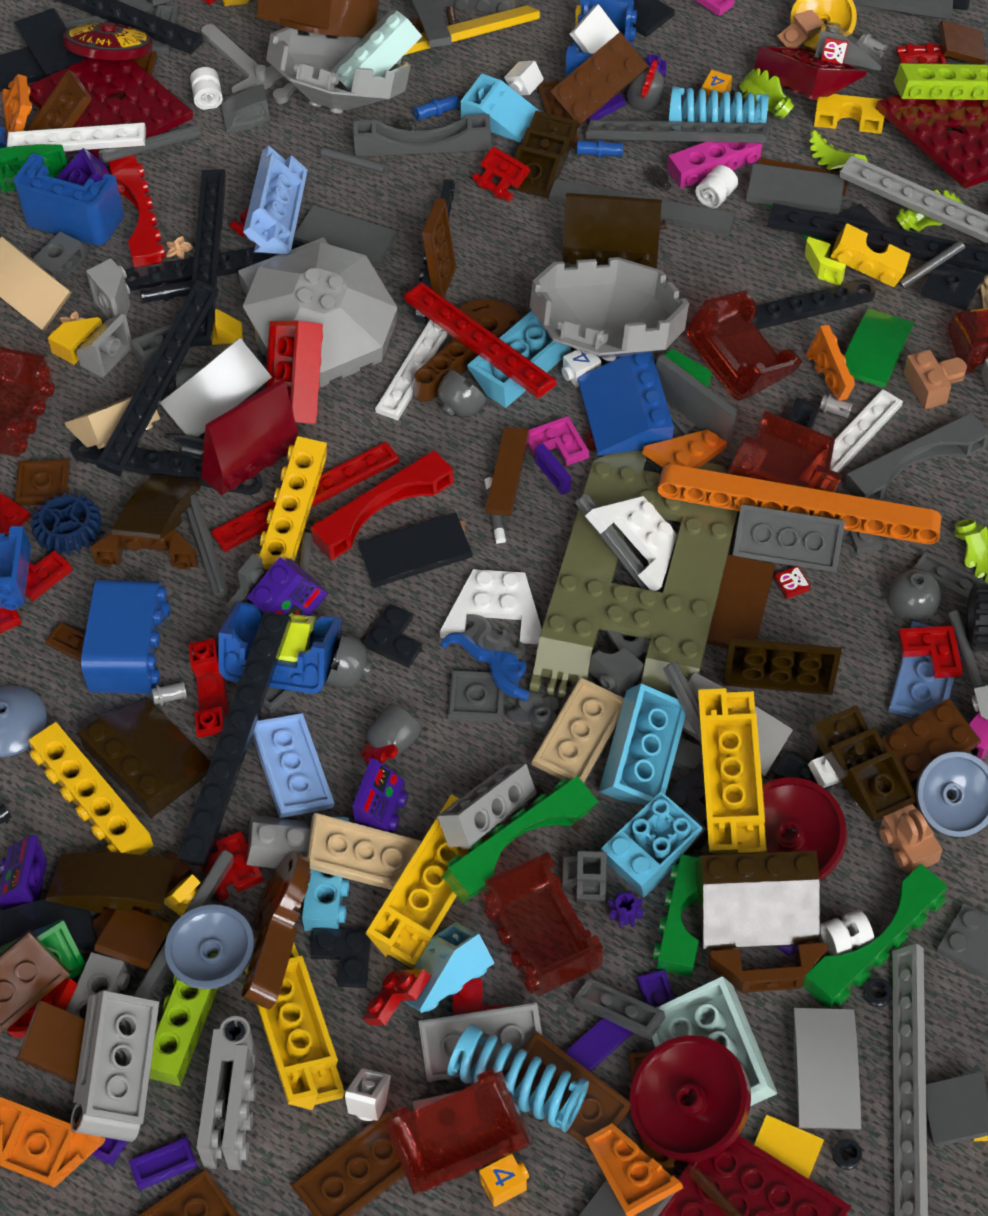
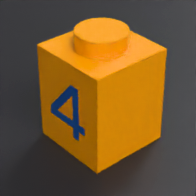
M714 70L710 71L702 86V89L706 92V105L710 91L716 90L718 92L719 108L722 92H731V75Z
M513 1154L479 1170V1181L493 1207L527 1190L526 1179L529 1178V1174L523 1162H516Z

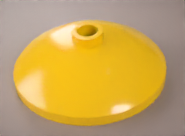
M797 0L792 8L791 24L794 22L793 16L795 14L812 9L822 21L839 23L840 27L846 29L850 34L853 33L856 26L857 13L853 0ZM820 32L806 42L804 46L816 50Z

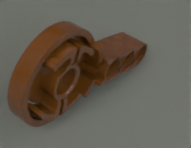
M493 299L469 301L458 308L484 328L492 330L490 332L498 338L509 330L510 323L516 324L522 319L512 306ZM451 335V343L415 372V398L424 402L434 399L438 395L437 390L440 381L449 370L462 375L468 369V364L479 355Z
M295 850L289 852L279 863L260 898L254 917V928L259 933L241 992L242 998L268 1010L273 1007L280 994L297 929L293 926L300 913L293 909L299 910L309 887L307 884L311 879L309 857Z

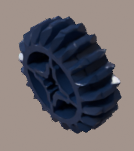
M63 492L61 497L53 495V499L50 501L44 499V506L37 505V512L33 513L31 528L34 539L42 549L46 548L49 554L54 550L59 555L66 551L69 557L72 550H76L80 554L81 547L89 549V542H96V535L101 534L102 519L99 509L95 506L92 499L87 500L84 494L79 497L75 492L70 496H67L65 492ZM81 516L86 518L84 523L80 522ZM49 524H53L52 531L48 530Z

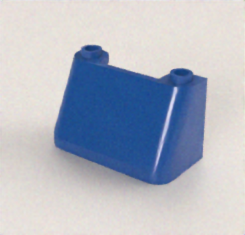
M237 602L219 631V672L226 680L239 682L263 617L261 610L256 605ZM329 615L319 617L314 623L313 632L310 634L309 650L299 653L298 663L278 660L269 687L309 694L320 692L326 682L341 630V617Z

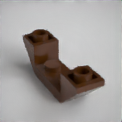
M175 529L161 540L114 535L111 532L91 546L94 563L104 567L121 565L123 549L128 548L133 551L140 549H154L160 552L169 550L168 553L172 567L179 569L198 568L195 549Z
M807 941L798 945L795 956L797 967L786 964L773 969L752 967L743 971L740 949H731L729 947H721L715 951H710L708 965L713 972L720 977L723 976L741 993L801 989L805 975L827 956L828 943Z

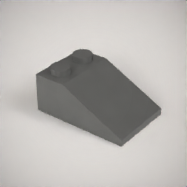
M828 21L827 25L822 24L815 53L816 58H822L826 37L849 41L844 59L845 64L881 71L882 59L846 29L841 28L839 23Z

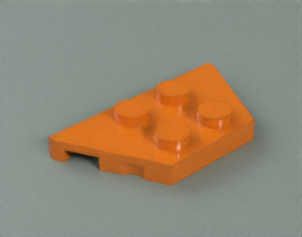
M17 74L14 80L8 84V88H11L10 90L3 89L2 91L5 130L7 133L6 140L8 139V132L24 130L27 116L31 113L32 102L29 101L30 87L27 85V76Z
M0 1097V1166L55 1188L106 1140L104 1137L72 1132L70 1123Z

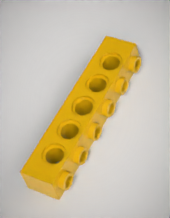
M297 436L295 445H290L287 459L290 461L288 467L284 466L282 469L281 481L283 483L281 488L277 487L275 491L274 502L276 505L274 510L270 509L268 513L267 524H269V527L261 535L260 554H255L262 558L264 574L268 572L279 557L293 559L294 561L296 559L327 458V443ZM305 465V466H308V467H306V468H300L299 466ZM293 487H301V489H297V490L292 489V488H293ZM287 508H293V509H295V510H293V511H286L285 509H287ZM279 530H287L288 532H286V533H279L278 531H279ZM272 552H280L281 554H280V555H272L271 553H272Z
M57 722L28 740L32 749L29 752L32 760L37 766L43 764L46 768L44 773L52 784L57 782L61 786L59 791L68 803L71 801L77 806L75 811L83 822L89 820L93 825L90 828L99 841L104 839L108 843V846H106L108 852L142 855L154 846L150 833ZM73 774H77L75 777L68 778ZM87 793H92L90 796H84ZM108 811L105 815H99L102 812ZM124 830L123 833L115 835L117 831Z

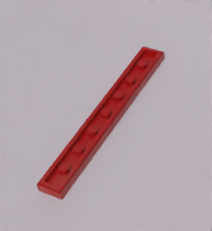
M421 282L404 294L407 303L537 399L556 386L555 378Z
M384 442L321 474L312 507L399 463V457L390 445ZM274 499L211 531L212 537L224 553L268 530L267 517L269 510H274L276 503ZM287 508V509H285V510H286V511H293V510H295V509H293V508Z

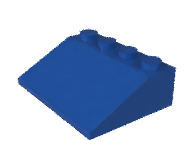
M652 352L623 356L578 377V385L598 456L643 450L646 445L672 439L674 425Z

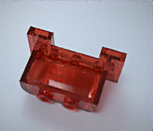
M765 410L759 420L754 437L745 436L726 474L829 492L835 491L842 475L830 470L835 438Z

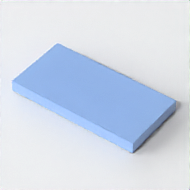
M303 713L258 720L252 737L279 818L333 808L334 800Z

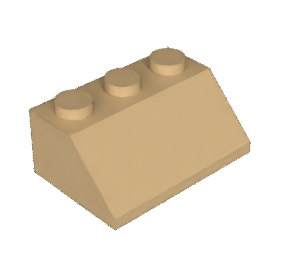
M133 396L64 423L86 447L97 445L98 449L104 448ZM157 410L146 430L153 427L152 422L160 419Z

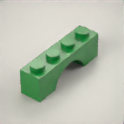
M681 854L679 864H673L670 880L675 881L674 889H668L665 907H669L668 916H662L659 933L664 935L662 943L656 942L653 960H658V971L665 969L667 973L692 978L699 940L687 932L682 924L681 916L689 905L698 901L695 862L698 858Z

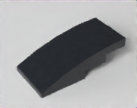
M46 898L0 911V947L20 938L28 930H31V932L60 919L64 920L78 950L95 944L97 936L90 911L47 902Z

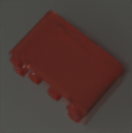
M0 347V454L20 457L21 453H25L27 440L30 434L33 435L35 433L36 422L39 416H42L45 412L46 401L48 397H52L54 394L55 385L52 383L50 368L47 366L45 356Z
M548 852L485 880L486 892L483 893L487 904L484 906L487 918L490 922H496L499 927L497 934L503 946L508 944L512 951L510 958L514 967L517 970L522 969L526 976L523 978L528 992L530 994L535 993L537 997L601 968L603 958V946L596 935L591 937L590 930L584 929L561 889V880L559 877L556 878L553 871L551 872V868L555 866V863Z

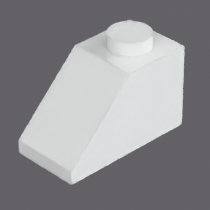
M362 1068L346 1090L345 1100L348 1113L357 1115L359 1119L364 1121H378L386 1107L391 1075Z

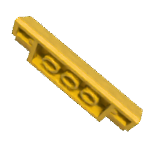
M726 688L698 690L709 852L717 855L766 853L765 814L754 691L726 693Z
M451 794L440 813L458 801L459 798ZM438 817L366 931V935L385 957L390 955L414 969L457 897L442 878L448 869L446 864L457 855L463 858L470 853L468 849H462L461 847H448ZM484 835L480 839L485 842L491 838V835Z
M294 943L280 994L270 1010L257 1004L256 1006L288 1104L313 1110L314 1105L343 1098L345 1090L336 1067L338 1059L303 956L298 955Z

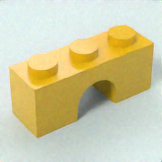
M839 94L819 97L814 126L836 129L837 122L840 119L853 118L858 121L860 132L882 134L884 116L875 108L877 102L883 99Z
M846 223L836 239L830 258L844 263L886 285L895 287L905 273L910 253L891 244L887 246L883 253L873 252L866 243L868 233Z

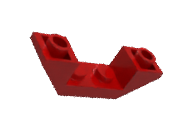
M212 638L189 643L190 665L197 679L199 711L195 712V723L198 738L221 733L229 713L226 679L219 672V650L216 639Z

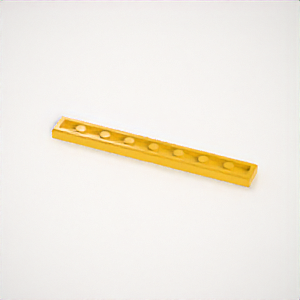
M526 5L450 25L447 28L452 42L537 20L540 18V11ZM424 32L420 33L422 37L404 55L430 48Z

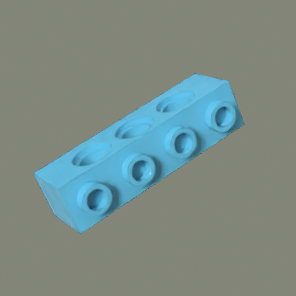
M333 817V818H337V819L349 821V818H348V817ZM311 870V879L307 884L309 887L305 895L302 916L304 931H313L314 928L340 929V923H345L346 905H342L343 897H348L349 879L334 875L326 877L324 876L326 873ZM327 897L333 899L328 903L321 902L322 899Z

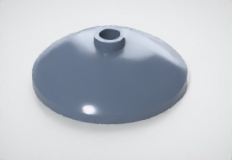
M16 685L0 686V711L6 710L0 713V757L13 756L29 749L31 746L28 740L43 731L47 723V712L41 698L30 689Z
M948 752L935 757L924 767L916 786V801L919 811L928 825L937 832L947 836L965 837L979 832L988 824V766L981 759L965 752ZM948 790H951L953 793V797L950 800L946 795Z
M223 905L200 906L182 915L171 927L165 942L166 961L174 976L188 986L198 989L222 987L237 979L250 964L255 947L254 935L248 921L238 911ZM211 953H218L215 958H209Z

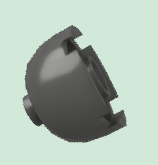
M449 370L438 386V398L443 404L441 409L450 417L454 414L460 417H470L482 409L487 399L473 384L470 386L465 382L466 378L453 370Z
M908 569L894 577L888 589L887 602L891 610L898 617L903 619L906 617L918 622L923 621L936 614L941 603V587L936 578L929 572L922 569Z
M341 633L335 647L336 650L325 684L338 688H350L356 685L362 676L367 678L372 662L367 661L368 651L360 640Z

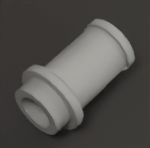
M863 34L859 39L860 42L880 58L884 55L882 51L887 49V45L871 38L870 34Z
M829 394V396H823L820 409L824 410L823 413L828 411L848 419L853 404L842 400L838 401L832 397V394Z
M183 681L162 687L158 684L156 688L151 689L154 705L160 704V706H163L165 702L187 698Z

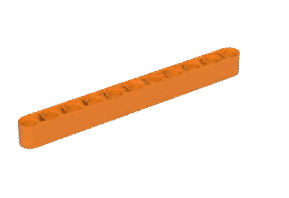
M674 464L664 466L661 471L658 493L667 499L740 511L741 504L843 520L845 521L844 530L922 544H934L940 539L942 518L939 512L932 509Z

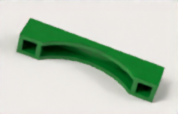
M578 775L570 781L567 778L562 780L553 788L555 790L554 793L549 796L544 793L532 803L534 807L529 811L523 808L511 818L513 822L505 827L504 824L499 825L490 833L491 838L487 841L478 840L468 849L470 853L463 858L457 855L446 864L448 869L442 878L463 904L486 889L493 878L494 868L502 850L514 839L541 827H571L594 809L599 801Z
M920 864L902 881L898 895L897 913L887 929L870 944L856 951L841 955L825 956L805 975L803 988L827 1009H831L835 1004L838 1006L843 1005L851 995L850 990L855 985L861 987L870 977L869 971L874 966L880 968L890 956L888 952L894 946L897 949L901 948L909 938L908 933L913 928L919 930L928 919L926 915L932 909L937 912L947 900L944 896L948 885L924 865Z

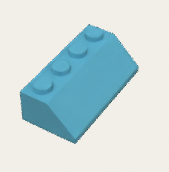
M533 311L529 312L499 338L546 373L559 363L563 356L571 352L570 346L552 340ZM477 356L468 364V369L486 395L505 408L526 391L480 356Z
M639 684L626 690L599 788L600 793L619 801L647 805L660 791L664 794L666 793L686 717L678 699L644 684Z

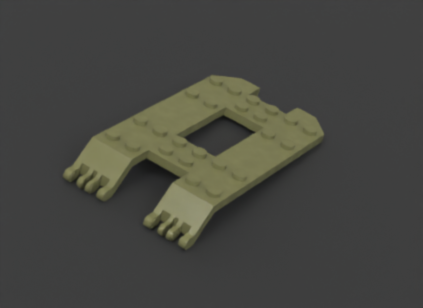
M636 450L607 454L594 460L583 494H588L598 508L644 496L663 519L681 522L663 593L612 583L619 559L581 510L578 509L541 631L529 691L537 693L540 691L543 676L551 678L547 693L554 696L558 680H562L558 697L564 698L567 694L568 682L577 683L580 677L588 680L591 656L593 655L600 629L650 639L641 684L677 699L664 672V667L670 663L678 662L687 681L693 672L700 673L738 511L662 497L658 493L661 473L644 470L647 457L642 454L643 451ZM706 463L699 468L729 474L721 465ZM613 522L612 526L623 538V540H625L624 533Z

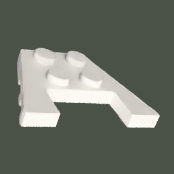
M644 496L595 508L585 515L600 534L614 522L649 562V565L638 577L651 591H657L662 587L678 535Z
M473 569L441 628L440 637L445 638V636L454 632H464L467 615L476 614L484 618L522 620L520 642L524 644H539L542 628L526 574L522 572Z

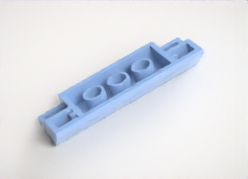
M269 145L262 150L243 232L251 241L256 243L254 252L289 254L292 248L308 169L292 155L285 160Z

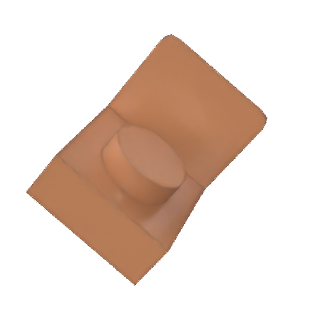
M812 9L795 14L793 16L794 22L777 35V39L784 47L800 48L821 31L822 24L824 23Z

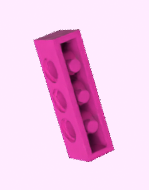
M704 142L668 155L667 171L680 189L686 186H693L706 178L717 165L727 166L734 171L740 166L755 163L761 157L762 143Z

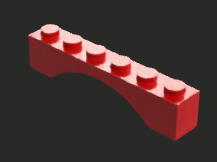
M135 155L110 161L111 175L116 176L119 194L127 198L139 212L138 224L128 240L134 268L162 263L161 259L166 257L163 244L158 245L157 243L161 241L159 228L153 227L157 225L155 212L149 211V209H153L150 195H145V193H149L146 179H141L145 177L142 163L137 164Z
M435 450L421 456L410 466L400 469L394 476L381 481L370 491L360 494L354 501L346 506H341L325 519L317 521L311 527L313 542L332 561L352 548L360 528L380 509L406 498L434 496L454 483L453 468Z

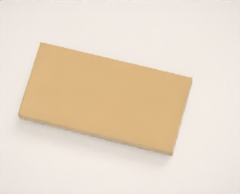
M580 677L534 756L531 765L561 780L567 778L570 781L578 775L582 782L585 783L617 726L624 698Z
M315 813L311 821L306 856L310 859L311 870L392 890L422 841Z

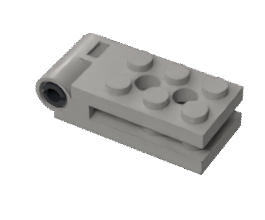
M104 990L99 992L98 995L93 994L89 996L73 1101L76 1105L71 1115L72 1132L133 1142L136 1139L140 1125L144 1121L159 1008L158 1001Z
M240 1016L229 1017L223 1021L220 1029H213L197 1140V1150L204 1168L217 1169L218 1159H223V1157H225L229 1170H241L242 1160H248L249 1142L245 1140L246 1131H251L253 1124V1112H249L250 1101L256 1100L257 1084L253 1083L256 1047L249 1023ZM231 1081V1083H230V1091H229V1098H228V1105H227V1111H226V1110H225V1104H226V1097H227V1090H228V1082ZM222 1129H224L223 1140H221Z

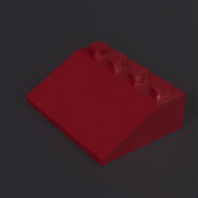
M759 46L754 66L755 70L760 69L761 74L764 70H767L769 79L777 76L781 87H790L791 92L804 93L805 98L818 100L819 97H829L866 76L867 73L866 70L853 65L823 61L821 58L815 57L816 51L799 47Z
M279 380L205 425L201 478L219 494L223 495L230 490L236 489L247 479L254 478L263 469L273 466L279 459L288 455L290 445H295L298 429L285 381Z

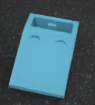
M481 74L460 101L461 119L466 115L489 114L492 133L520 143L523 141L527 127L530 128L535 110L539 111L502 80L485 74Z
M660 791L601 848V852H607L606 864L644 898L667 876L673 868V864L677 863L681 854H684L701 832L702 827Z
M454 922L432 937L414 969H424L431 975V978L417 1000L403 1002L420 1013L427 1012L436 1008L439 1001L446 996L459 992L463 985L472 978L484 975L487 968L494 964V961L479 933Z

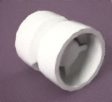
M209 67L196 69L190 77L195 105L202 110L217 108L223 100L218 73Z
M717 165L696 187V196L702 204L716 209L737 188L738 178L727 166Z
M860 909L842 915V920L834 918L820 924L821 938L823 943H828L830 956L849 953L852 951V948L858 950L874 941L872 927L866 915Z

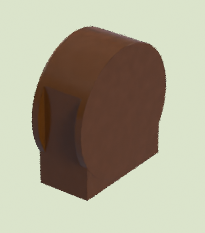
M258 0L257 18L277 22L289 28L310 33L359 37L365 36L377 24L379 0Z

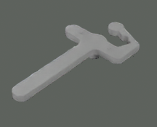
M207 24L202 27L201 33L203 37L248 77L232 87V94L260 84H264V88L268 89L276 80L284 77L272 65L269 67L262 64L258 65L214 24ZM287 83L283 88L274 90V102L278 104L286 103L297 88L292 83Z

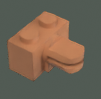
M929 349L908 355L903 374L924 410L947 403L951 384L964 380L967 365L958 357L937 362Z
M913 804L883 817L879 834L884 844L890 845L895 852L894 858L900 868L904 867L910 875L920 864L928 867L939 862L943 849L934 837V832L925 818Z

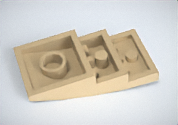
M1 237L0 297L41 330H45L69 298L72 291L57 281L54 276L44 270L28 255L4 237Z

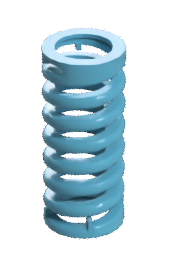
M672 87L669 121L686 122L687 118L688 122H698V119L700 122H710L712 118V122H722L724 116V122L734 123L736 117V123H746L747 118L748 123H766L769 94H757L755 107L753 93H747L742 110V94L740 92H735L730 109V93L728 91L722 92L718 108V92L716 90L710 91L706 107V92L704 89H699L694 107V91L692 88H687L681 108V95H684V88Z
M472 1024L469 1025L453 1051L447 1074L449 1076L459 1074L460 1080L466 1084L474 1081L475 1088L480 1091L488 1088L489 1094L494 1098L503 1095L504 1102L508 1105H514L518 1102V1108L524 1113L533 1109V1115L538 1120L548 1116V1123L552 1127H557L563 1132H567L582 1106L589 1081L579 1078L577 1082H571L569 1090L572 1093L559 1111L564 1091L571 1078V1073L567 1070L562 1072L554 1091L544 1104L549 1084L556 1072L555 1064H548L540 1083L529 1097L533 1080L542 1063L541 1058L535 1056L531 1060L521 1083L514 1090L517 1076L527 1057L526 1050L520 1049L511 1064L509 1072L499 1084L502 1070L512 1051V1044L509 1042L503 1044L493 1067L485 1076L487 1064L498 1043L497 1036L491 1035L487 1039L478 1061L470 1070L472 1057L478 1045H483L486 1038L483 1037L482 1029Z

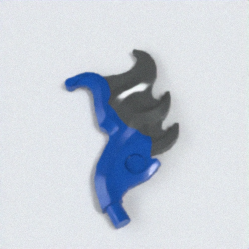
M470 614L467 615V620L473 622L472 628L462 633H450L442 639V648H447L449 644L456 643L461 645L476 660L487 662L495 684L511 698L515 696L527 702L531 692L519 687L520 684H518L526 670V662L522 661L526 649L522 642L518 643L517 648L513 647L510 635L505 629H502V635L496 634L486 618Z

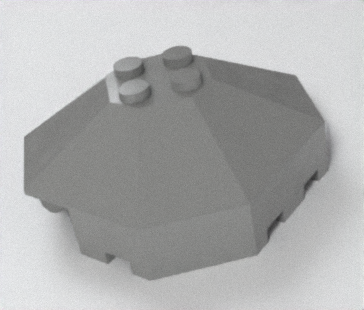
M289 27L270 34L266 60L310 100V105L329 107L330 111L334 113H343V110L388 100L404 92L411 66L408 62H403L401 65V57L390 70L384 71L383 77L373 76V69L356 67L351 92L342 90L343 87L336 86L339 85V76L331 70L362 37L336 36V38L310 32H308V35L298 34V30Z
M322 242L260 266L243 304V308L255 328L256 344L262 355H265L266 358L268 355L270 321H305L323 324L322 362L319 375L320 388L328 385L330 380L340 376L342 378L360 371L361 367L370 363L375 365L382 362L397 323V306L367 256Z
M619 257L609 258L608 265H597L596 259L577 260L576 267L564 268L565 263L561 261L553 262L532 281L530 308L552 340L578 349L585 354H594L602 357L604 360L614 361L617 357L666 350L685 330L689 302L685 298H678L679 290L672 282H665L666 274L659 269Z

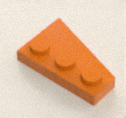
M820 326L806 353V357L808 360L815 361L816 371L825 375V383L838 401L847 400L855 386L854 378L849 373L845 356L841 354L837 338L832 333L830 326Z
M706 429L646 445L642 454L662 468L666 465L674 464L699 469L726 448L727 442L717 434Z
M610 1124L585 1138L626 1216H634L683 1189L682 1183L677 1178L666 1172L656 1160L651 1159L635 1142L614 1124Z

